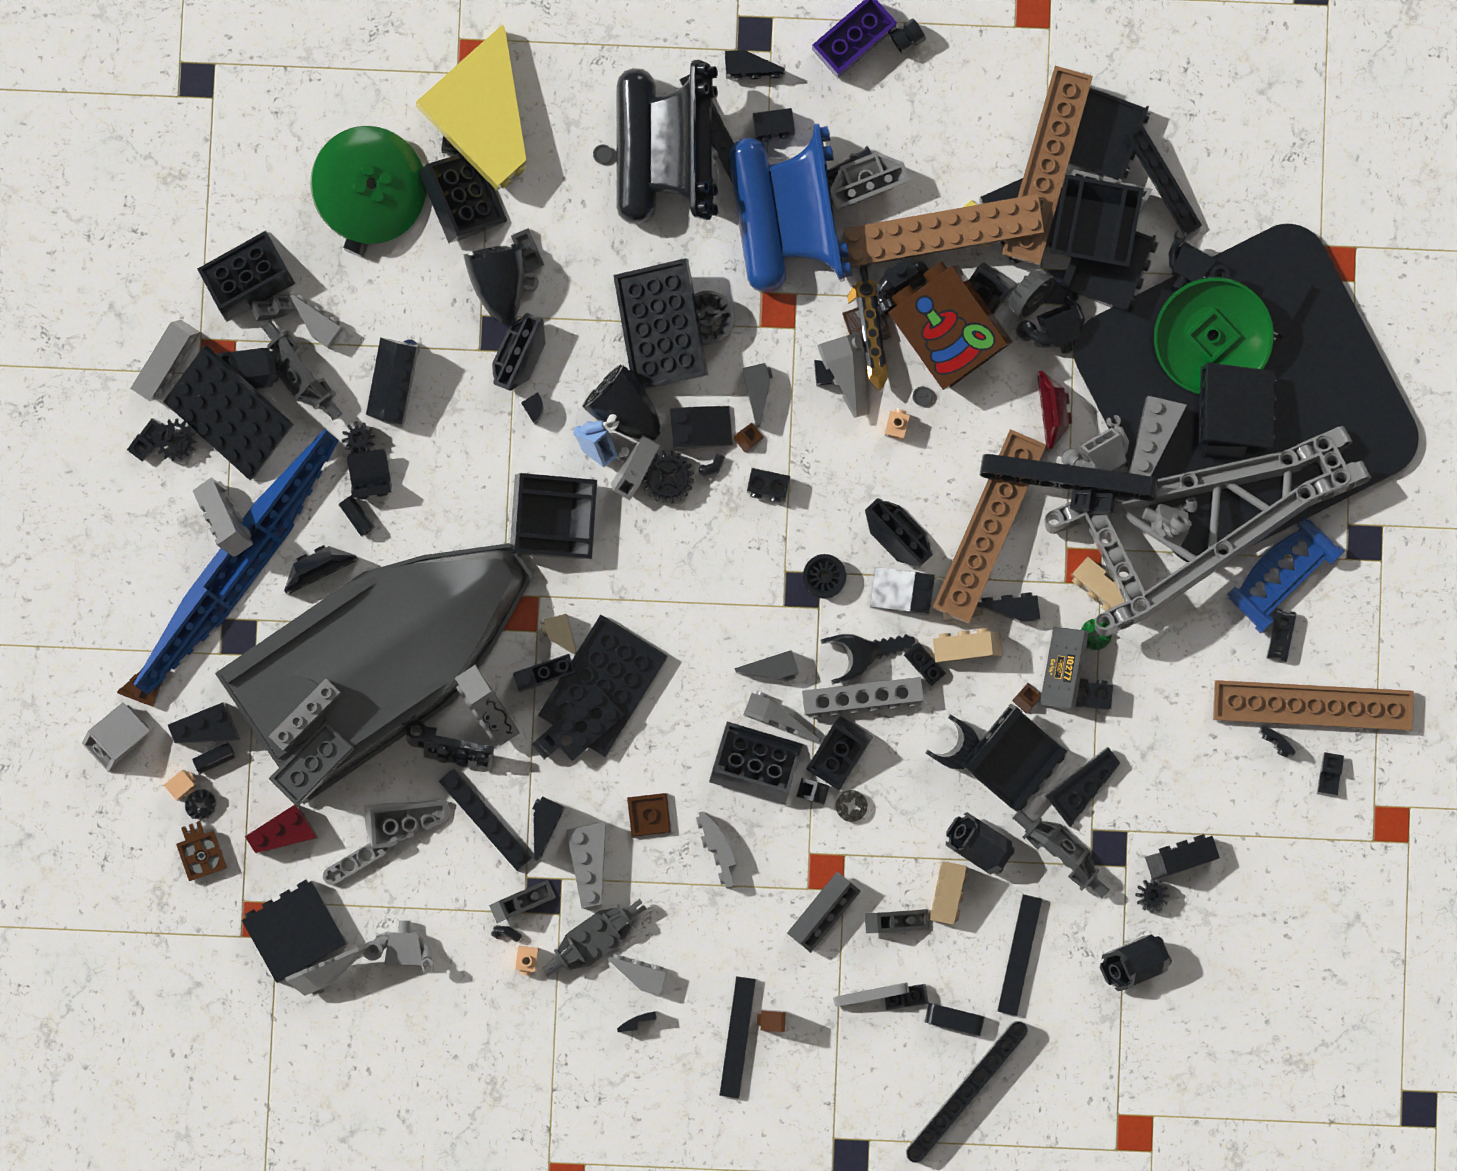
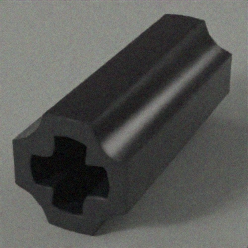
M352 495L338 504L361 537L367 535L375 528L355 498H352Z
M227 742L192 760L200 775L236 758L230 743Z

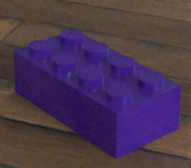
M863 0L812 45V51L838 79L887 37L891 31L895 30L897 22L878 0Z

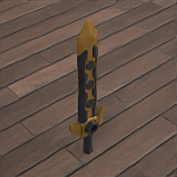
M866 265L859 267L861 281L856 286L853 285L847 295L848 304H850L858 297L868 379L881 391L888 379V371L882 341L880 314L877 311L876 285L878 282L875 283L873 280H869Z

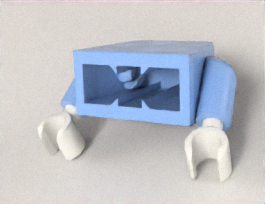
M614 414L609 415L606 422H603V420L597 422L588 421L582 426H577L573 431V435L576 436L581 450L602 467H605L611 461H616V459L625 463L630 455V448L622 447L620 453L616 452L607 430H615L619 424V421H615L617 416Z

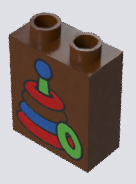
M941 261L923 274L928 283L918 291H915L912 285H908L895 294L892 300L897 306L888 313L942 390H945L957 384L1012 344L1013 341L959 265L947 268L943 261Z

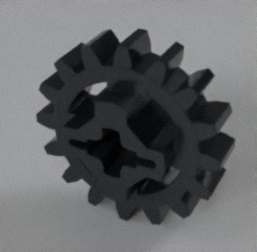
M178 418L175 419V423L168 419V425L161 423L162 429L155 430L159 435L153 437V439L158 440L154 447H160L158 454L164 452V459L171 456L172 461H175L176 457L181 461L183 460L182 455L189 457L188 451L195 450L191 445L197 443L196 440L192 439L196 433L190 432L192 426L186 427V421L180 424ZM175 426L182 428L186 433L181 434L177 432ZM168 429L169 434L167 438L162 440L164 432ZM173 434L176 437H184L178 441L177 446L175 443H166L173 438ZM188 440L187 447L182 450L183 442ZM164 447H172L175 453L167 451Z

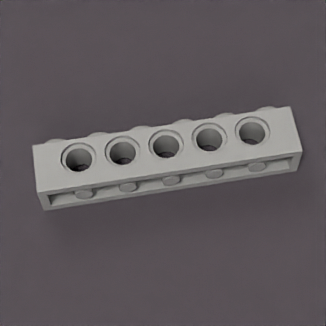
M921 677L802 691L804 714L809 715V718L821 717V713L829 712V716L841 715L840 711L848 710L849 714L859 713L862 708H868V711L880 710V706L887 705L888 709L900 708V704L908 703V707L919 706V702L924 701ZM905 688L908 692L907 698L900 699L897 696V690ZM878 691H886L888 699L880 701L877 698ZM864 692L868 695L867 703L862 704L857 700L859 693ZM840 695L848 697L849 703L847 705L841 706L838 703L837 699ZM826 697L829 700V706L826 708L819 707L818 699Z

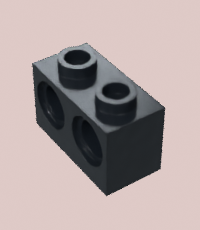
M751 468L747 493H750L752 498L761 499L764 496L769 497L771 502L781 503V500H786L790 476ZM754 480H762L764 487L762 489H755L753 487ZM779 483L784 489L781 493H775L772 490V486Z
M1081 678L1079 687L1085 688L1087 695L1085 698L1077 696L1075 707L1110 710L1112 706L1113 685H1108L1109 681L1105 680L1089 683V679ZM1098 689L1106 691L1107 696L1104 700L1097 698L1096 693Z

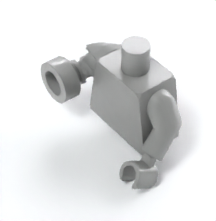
M1114 415L1115 424L1111 422L1110 418H1107V425L1114 427V429L1110 428L1080 445L1089 461L1084 460L1082 454L1072 448L1063 453L1062 463L1120 472L1118 467L1126 462L1125 455L1127 454L1129 444L1123 427L1119 426L1121 422L1120 417Z
M1188 497L1186 505L1183 506L1180 504L1170 507L1159 504L1155 511L1146 508L1142 519L1151 522L1153 533L1181 546L1192 525L1188 519V513L1185 511L1195 512L1197 510L1196 498Z
M399 921L398 932H384L376 935L373 941L367 942L370 947L363 953L366 959L375 961L382 956L383 950L387 947L384 965H421L423 972H425V967L430 965L431 970H434L431 947L425 937L421 936L418 932H410L411 921Z

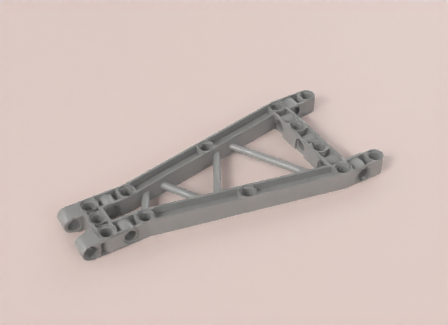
M1340 426L1282 452L1158 479L1156 499L1154 501L1115 497L1113 513L1120 515L1190 561L1146 592L1106 514L1074 511L1070 509L1071 502H1068L1061 507L1049 511L1045 515V529L1050 534H1056L1082 523L1086 524L1124 600V603L1114 606L1096 617V632L1100 636H1108L1147 619L1309 506L1360 486L1369 481L1371 476L1363 461L1351 462L1346 465L1340 453L1353 442L1345 426ZM1325 444L1328 448L1321 449L1318 446ZM1290 460L1292 464L1285 465L1282 461ZM1334 461L1337 465L1330 466L1327 462ZM1313 462L1318 463L1324 474L1304 482L1291 491L1292 473L1302 470V467ZM1284 475L1282 498L1271 506L1238 486ZM1343 478L1346 482L1339 483L1336 479ZM1191 482L1193 486L1186 487L1184 483ZM1221 489H1230L1262 510L1254 518L1217 542ZM1213 491L1208 549L1195 556L1183 547L1159 537L1152 532L1151 526L1126 510ZM1303 493H1306V494H1308L1310 497L1307 498V499H1304V498H1302L1300 495L1303 494ZM1054 519L1057 520L1059 523L1056 525H1051L1049 521ZM1110 538L1112 541L1110 543H1104L1102 539ZM1224 549L1228 553L1226 555H1221L1218 553V551ZM1127 572L1129 575L1127 577H1121L1119 576V573ZM1143 606L1146 610L1139 612L1136 610V607ZM1101 622H1107L1109 623V626L1104 628L1101 627L1099 624Z

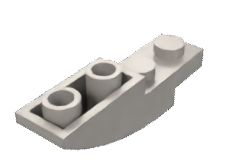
M703 811L699 812V817H696L698 828H703L705 836H701L703 848L708 847V851L717 850V853L713 855L716 866H721L722 873H718L721 885L725 884L726 888L732 887L734 885L729 866L736 865V861L730 845L714 821Z

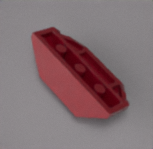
M1038 371L1037 379L1046 450L1051 451L1067 431L1069 424H1072L1071 412H1067V404H1070L1069 394L1065 393L1064 387L1045 372Z

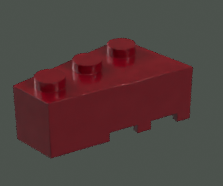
M295 805L245 836L255 853H262L319 838L300 807Z

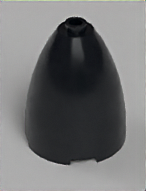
M511 244V247L494 246L472 251L473 255L464 254V261L471 284L482 305L497 322H501V325L512 323V319L516 318L524 290L525 265L522 244Z
M620 364L609 372L597 388L591 391L582 405L598 421L603 420V422H606L609 415H616L615 421H619V424L614 431L625 436L640 440L642 435L654 441L661 433L659 431L661 428L659 418L648 393L638 379L624 365Z

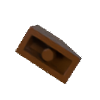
M761 1010V1014H757V1026H760L762 1031L785 1032L786 1012L780 1010Z

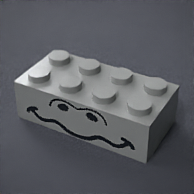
M476 665L455 678L459 684L456 687L492 741L496 740L501 746L520 734L505 707Z

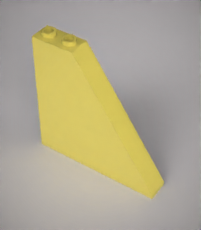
M501 25L416 101V108L497 191L501 187L505 189L512 182L511 178L515 175L519 176L525 171L527 160L505 27Z

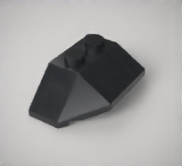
M526 313L508 328L492 362L494 385L511 391L530 379L546 344L542 318Z
M877 498L865 509L870 534L897 562L921 567L933 555L927 533L900 505Z
M322 545L314 550V554L310 556L304 554L296 558L297 562L293 563L284 591L289 595L358 561V557L354 554Z

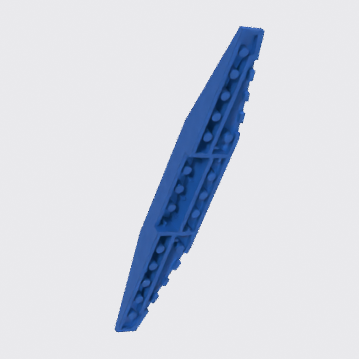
M324 429L255 501L242 521L243 526H246L252 535L250 539L253 545L236 557L231 556L221 548L182 599L133 685L149 695L166 678L165 675L171 669L175 670L180 665L179 661L187 654L190 655L194 651L193 648L200 641L210 636L208 633L215 626L218 628L293 529L295 525L293 522L297 514H301L304 508L302 505L307 495H311L313 491L311 488L316 478H320L323 472L321 469L325 461L328 462L339 441L335 436Z

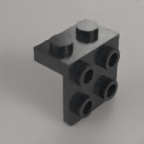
M384 449L347 455L352 485V498L363 500L371 495L382 497L392 491L388 460Z

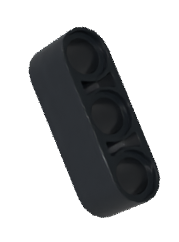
M929 1003L924 1022L981 1036L985 1016Z

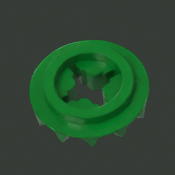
M1096 618L1085 622L1081 630L1089 631V634L1094 632ZM1101 622L1099 624L1101 627L1104 628L1109 626L1106 622ZM1112 634L1099 636L1097 643L1094 636L1088 635L1086 647L1092 650H1101L1110 643Z

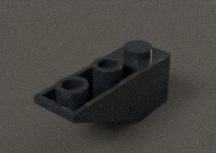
M746 50L725 51L726 78H730L731 81L742 80V77H750L751 80L761 79V76H769L771 79L781 78V75H785L784 67Z
M1032 592L1021 593V597L1013 598V595L1001 596V600H993V597L981 598V602L977 604V607L1017 622L1040 619L1038 596H1033Z
M566 654L513 673L518 691L521 693L576 672L570 655Z

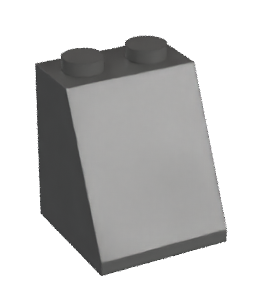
M122 702L88 730L82 745L109 772L147 737L150 730L143 720L138 719L132 707L126 706Z

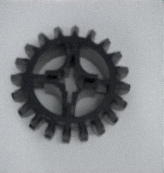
M662 451L663 457L659 458L657 453L655 454L656 461L652 460L651 466H649L648 472L645 474L647 479H643L642 484H649L644 487V490L648 491L651 489L649 497L656 494V502L659 501L660 497H663V504H666L667 498H670L671 504H674L673 497H677V500L681 501V493L685 497L688 496L685 488L692 490V486L688 485V482L694 483L695 480L689 478V476L694 475V471H688L692 467L691 463L684 465L687 461L686 457L681 461L679 460L680 453L673 457V451L669 452V456H666V452ZM663 462L676 463L671 469H664L659 464ZM681 468L685 475L682 486L675 479L676 474ZM654 469L657 470L661 476V479L655 487L651 481V476ZM662 472L667 475L673 472V476H671L673 482L669 480L663 482L664 476ZM666 485H671L677 491L663 493L659 490Z

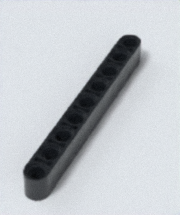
M984 454L982 456L979 473L981 477L987 479L1072 491L1092 490L1093 493H1113L1115 497L1143 501H1154L1156 499L1158 479L1151 476L994 454Z
M1014 1021L1006 1028L906 1149V1156L911 1162L917 1163L923 1160L1025 1038L1028 1032L1025 1023ZM1017 1024L1023 1027V1033L1019 1036L1013 1033V1027ZM1003 1040H1008L1011 1044L1007 1051L1000 1049V1043ZM991 1055H995L998 1059L995 1066L987 1064V1059ZM979 1070L985 1074L984 1080L980 1082L974 1079L975 1072ZM964 1086L972 1088V1093L968 1097H964L961 1094ZM953 1101L959 1103V1109L956 1112H950L948 1109V1105ZM938 1117L946 1119V1125L942 1128L937 1127L935 1124ZM926 1132H930L934 1136L930 1143H925L922 1139ZM912 1148L920 1149L921 1154L918 1158L910 1157V1150Z

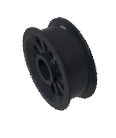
M829 554L814 556L807 562L803 571V583L807 591L813 596L823 599L837 595L843 589L847 577L843 563L837 557ZM821 562H825V568L822 567ZM828 562L832 564L829 569L827 568ZM816 564L819 565L820 570L815 567ZM834 566H835V567L837 568V570L831 572V570H832V569L834 568ZM813 568L817 573H812L810 571ZM822 571H827L830 574V579L826 582L819 579V573ZM810 576H816V578L810 580ZM832 579H834V580H839V581H838V583L836 584L835 582L832 581ZM818 581L817 584L813 586L812 582ZM829 583H831L834 586V588L831 589ZM820 584H822L821 590L817 589ZM824 585L827 586V591H823Z

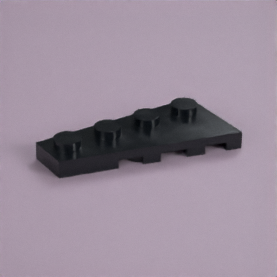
M1106 747L1045 795V797L1065 823L1071 827L1079 814L1084 811L1086 805L1098 793L1101 786L1106 783L1120 765V762L1110 748Z

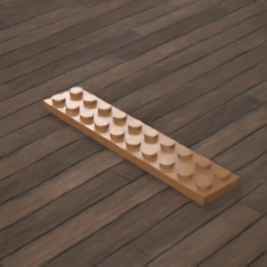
M1055 65L1018 197L1039 195L1045 234L1007 240L1001 255L1040 266L1093 76Z
M1038 194L844 228L845 242L849 253L848 262L851 268L1045 234Z
M1010 429L999 455L1040 461L1046 444ZM988 479L932 607L933 609L969 624L1029 484Z
M1214 680L1213 720L1412 731L1414 691Z

